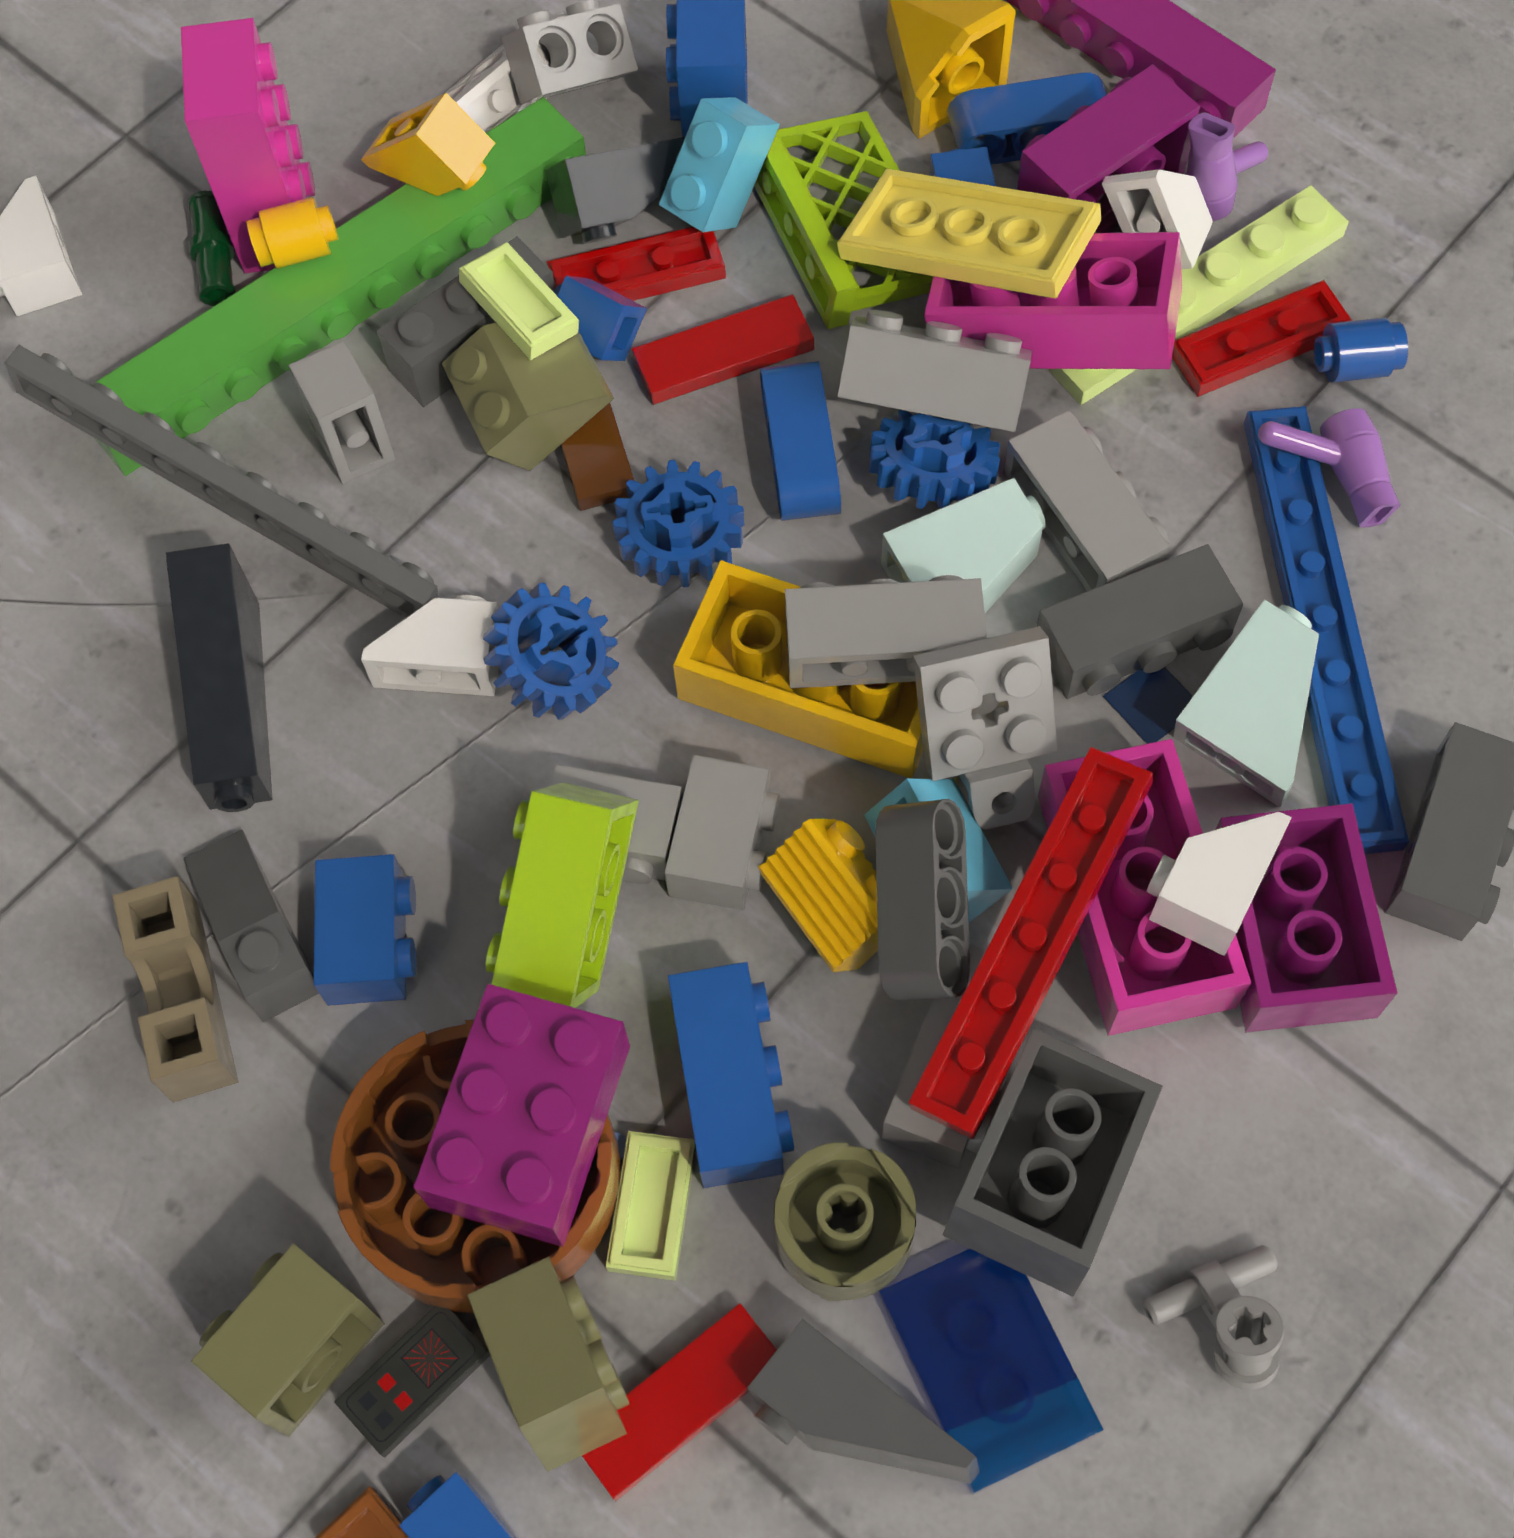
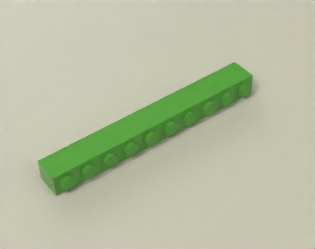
M544 97L540 98L486 133L495 144L483 160V163L487 166L486 171L468 190L462 191L460 188H457L440 196H435L405 184L336 228L339 240L329 242L330 255L279 269L275 267L99 379L96 383L110 388L121 398L125 406L143 416L145 412L157 415L172 427L175 435L182 439L190 434L201 431L211 420L237 403L250 399L260 388L286 371H289L290 364L305 358L315 350L322 349L334 340L345 337L355 326L381 309L391 307L401 296L427 279L437 277L447 266L473 249L483 247L493 236L516 221L529 217L539 206L552 198L545 170L564 159L586 155L584 137ZM94 438L124 476L142 466Z

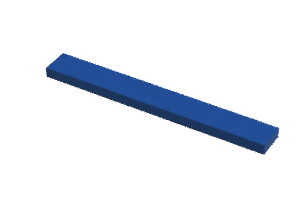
M1306 406L1249 411L1244 420V428L1283 603L1307 617L1312 624L1311 629L1319 633L1307 701V711L1328 805L1353 803L1364 854L1403 851L1409 843V838L1319 461L1267 446L1258 437L1261 425L1269 421L1312 433Z

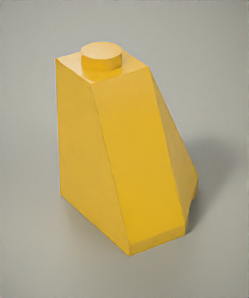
M888 0L886 33L911 129L918 139L949 122L947 114L948 105L959 94L973 89L1007 84L1016 11L1009 3L1003 0Z

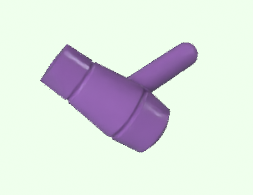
M1201 113L1192 118L1189 123L1191 150L1186 175L1196 177L1212 221L1225 218L1233 210L1238 186L1237 174L1263 163L1268 157V148L1263 142L1256 141L1233 151L1232 143L1235 125L1211 114Z
M1347 409L1332 415L1322 423L1320 427L1321 436L1273 421L1261 425L1258 437L1263 444L1331 466L1350 498L1359 527L1365 528L1380 525L1400 507L1401 504L1391 484L1382 440L1364 409Z

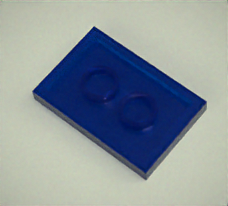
M967 1249L879 1291V1298L941 1429L977 1458L980 1472L971 1484L967 1483L972 1495L1098 1435L1104 1430L1027 1275L972 1249Z

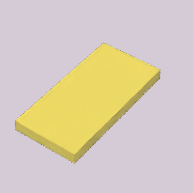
M886 169L837 242L840 259L1056 299L1101 222V208L1099 203Z

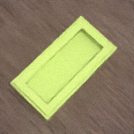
M508 242L459 268V282L530 361L578 334L579 319Z
M628 1131L606 1261L608 1272L676 1281L696 1153L694 1139Z

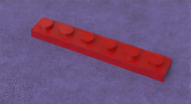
M1090 747L908 1102L911 1110L974 1140L1153 783V772Z

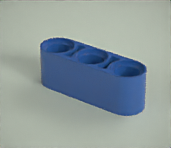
M1091 72L1076 73L969 90L959 94L949 103L947 114L956 148L965 150L987 147L990 163L993 165L1021 160L1022 151L1032 139L1041 134H1049L1067 122L1069 117L1078 108L1085 105L1091 106L1107 94L1103 81L1098 75Z
M819 361L760 368L763 408L781 521L841 514L839 477Z

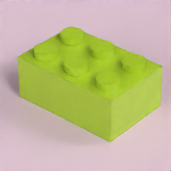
M562 782L531 791L530 800L523 799L521 801L513 828L514 839L521 840L516 867L509 866L506 870L499 896L500 905L507 907L502 933L496 932L494 934L486 957V971L494 973L491 985L577 1008L599 991L638 808V799Z

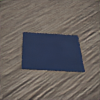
M1166 667L1152 673H1145L1143 669H1140L1103 695L1106 701L1147 744L1159 741L1175 729L1176 719L1193 697Z

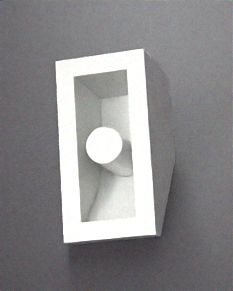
M1160 169L1105 176L1102 186L1122 232H1180L1181 269L1193 268L1213 223L1196 177Z
M37 176L23 181L0 215V297L6 296L17 317L82 295L55 212Z
M460 595L455 599H432L363 648L361 660L373 688L494 696L496 687L493 682L498 676L499 666L486 665L484 657L496 646L483 640V635L494 624L491 616L498 609L497 602H489L474 595Z
M1276 812L1187 838L1177 860L1164 855L1151 879L1146 892L1158 898L1149 920L1224 956L1243 921L1292 817Z

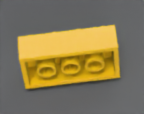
M720 560L673 664L677 698L912 779L923 753L916 681L790 688L785 589H795L801 586Z

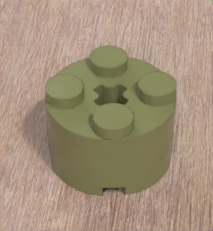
M828 1143L806 1152L789 1167L775 1199L774 1230L780 1258L790 1275L799 1284L828 1301L839 1302L841 1300L861 1299L873 1295L889 1285L902 1271L907 1262L916 1227V1200L905 1173L890 1157L872 1148L869 1150L859 1146L848 1145V1143ZM839 1210L845 1218H850L857 1214L856 1231L848 1233L843 1228L831 1229L833 1212Z

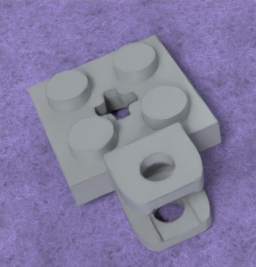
M1038 626L914 655L913 663L925 768L932 781L954 777L964 799L969 803L976 822L984 830L1027 820L1031 816L1035 804L1033 768L1027 759L1057 752L1049 637ZM992 693L995 699L999 701L998 706L986 715L980 716L979 713L971 714L972 709L982 705L983 695ZM1013 794L1012 801L1008 806L1002 809L992 807V801L996 796Z

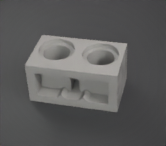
M585 0L567 6L566 12L568 16L551 19L549 10H544L517 19L519 29L501 37L521 104L536 101L542 97L548 98L613 81L638 71L620 3L600 8L598 0ZM587 31L592 33L597 40L598 54L593 52L587 43ZM538 43L543 44L548 49L551 56L550 66H547L540 59Z

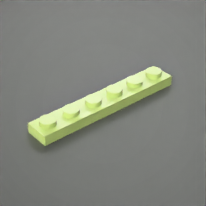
M1310 185L1198 256L1193 268L1182 269V294L1175 340L1196 332L1343 237L1349 221ZM1137 369L1047 370L1082 405Z

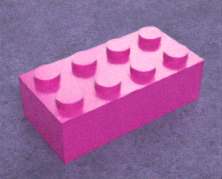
M253 18L181 27L186 126L244 274L272 270L276 267L275 264L260 266L249 236L246 221L258 218L259 211L315 196V183L310 162L300 163V159H303V146L298 125H288L287 120H291V112L286 87L284 84L275 85L274 80L278 78L272 44L271 42L261 43Z
M1180 232L1094 233L1056 299L934 276L924 314L926 325L929 321L956 325L963 329L961 336L985 341L987 333H999L1022 340L1021 348L1032 350L1029 369H1170L1182 294Z
M1173 739L1105 752L1153 772V783L1078 931L1107 1036L1236 1009L1251 985L1236 935L1223 956L1149 920L1158 897L1146 891L1162 857L1166 855L1177 860L1187 838L1203 834ZM1085 757L1045 765L1038 799L1047 830Z

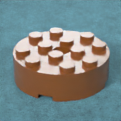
M474 1019L465 1020L466 1024L443 1028L426 1034L425 1030L394 1046L377 1060L357 1083L341 1112L333 1137L330 1170L333 1173L335 1196L339 1208L337 1212L351 1241L361 1254L392 1284L409 1296L431 1306L447 1308L453 1312L474 1314L467 1296L468 1294L549 1257L560 1280L574 1275L599 1245L612 1218L620 1183V1155L613 1125L609 1115H607L564 1247L428 1207L413 1187L472 1028Z

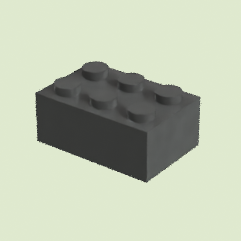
M1033 1028L956 1200L942 1236L1073 1297L1091 1267L1163 1086Z

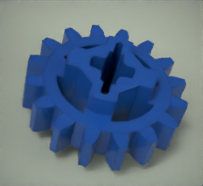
M898 410L897 422L892 419L883 418L880 431H873L869 473L878 474L877 486L879 488L894 486L893 499L897 501L911 496L916 498V508L923 509L928 501H934L942 509L949 506V502L952 500L958 502L973 494L989 489L990 484L996 483L1000 458L998 457L1000 444L999 442L990 441L991 430L988 427L974 429L971 423L921 413L913 416L906 410Z
M675 460L668 461L667 473L661 475L651 466L646 467V482L642 485L637 481L629 479L626 483L628 499L617 498L615 501L617 519L612 522L615 540L619 541L621 558L623 561L634 559L635 572L639 577L644 576L651 569L655 570L657 583L660 586H664L668 582L670 575H679L683 588L690 586L691 574L699 572L707 581L712 580V564L715 562L719 564L720 560L732 564L731 548H741L743 544L741 527L745 526L743 506L738 505L736 487L728 486L723 488L722 473L718 470L710 473L706 478L701 476L700 462L693 461L687 472H680Z
M539 583L529 593L523 588L517 590L492 614L491 619L494 621V624L483 635V640L496 646L484 657V663L490 666H499L502 672L493 684L496 688L505 687L510 684L515 690L512 695L511 704L516 707L525 699L532 701L533 716L538 718L551 707L558 720L566 718L574 710L580 714L597 702L596 699L610 689L612 684L607 677L617 670L619 662L606 656V653L618 644L617 638L603 636L600 631L607 623V617L601 615L592 618L587 613L590 608L591 599L586 596L577 604L570 601V589L565 585L552 596L546 583ZM558 647L562 648V650L553 652ZM548 649L550 650V652H548L545 655L540 654V652H545Z

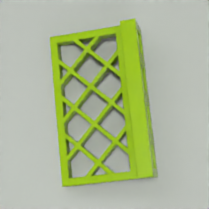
M867 111L778 129L754 185L827 329L848 325L852 311L930 293L934 277L840 259L837 246L839 240L834 239L830 231L834 223L847 228L856 214L842 209L848 197L864 203L872 191L871 188L857 183L862 171L880 178L886 169L899 170ZM859 133L866 147L863 153L835 141L837 137ZM801 145L818 152L811 164L791 156L787 148ZM828 156L854 167L849 179L821 168L826 157ZM812 182L840 193L835 204L832 205L812 197L808 190ZM856 266H859L885 277L883 284L860 289L852 273Z

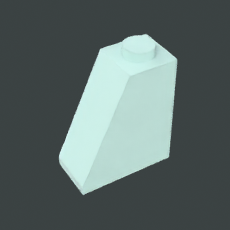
M1012 478L883 533L881 565L889 579L895 580L898 583L929 581L942 575H955L962 579L981 578L984 611L986 613L1037 557L1042 530L1045 528V518L1037 500L1033 496L1026 497L1015 478Z
M1264 599L1176 719L1173 738L1278 807H1281L1287 799L1294 781L1319 633L1311 629V622L1296 609L1286 605H1281L1278 608Z

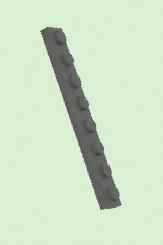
M18 345L4 362L16 393L401 616L407 618L432 599L438 598L437 585L434 584L431 576L422 568L409 562H404L400 565L386 557L375 542L361 533L352 532L348 535L331 525L325 514L313 505L306 502H299L296 505L279 495L273 484L261 475L254 472H248L244 475L227 465L222 455L209 445L202 442H196L195 445H192L175 435L172 427L157 415L145 412L142 416L125 406L121 398L105 385L95 382L90 386L76 378L71 370L53 355L43 353L41 356H38L23 346Z

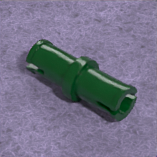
M205 190L196 192L188 198L193 236L189 239L188 247L189 255L196 262L200 286L199 299L206 305L216 306L236 293L231 260L235 255V248L230 235L227 234V228L213 192Z

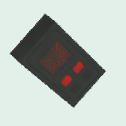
M434 1306L337 1398L334 1403L374 1449L385 1458L491 1355L450 1309Z

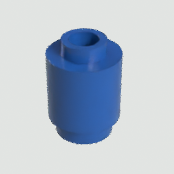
M1385 317L1328 323L1324 328L1323 336H1318L1314 343L1316 368L1319 372H1325L1331 383L1389 377L1393 370L1403 369L1408 358V338L1404 325L1401 322L1390 323Z

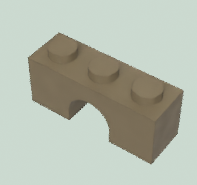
M178 876L112 895L124 955L135 968L146 999L148 1014L137 1018L150 1081L173 1103L239 1083L198 902Z

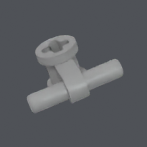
M1261 1245L1222 1264L1213 1259L1187 1272V1280L1144 1299V1312L1149 1321L1157 1326L1201 1306L1216 1329L1217 1340L1214 1347L1216 1370L1230 1385L1246 1390L1259 1389L1269 1384L1278 1372L1280 1363L1279 1348L1283 1338L1282 1318L1279 1312L1267 1301L1253 1296H1241L1237 1290L1276 1271L1277 1260L1269 1247Z

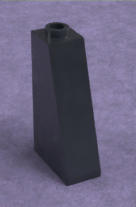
M229 543L166 552L193 785L210 810L218 809L225 812L244 811L251 808L254 803L273 800L259 602Z

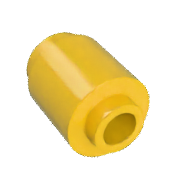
M314 197L259 211L258 218L246 221L249 236L261 267L275 264L276 268L279 269L330 255L329 242L339 240L329 206L326 205L318 208Z

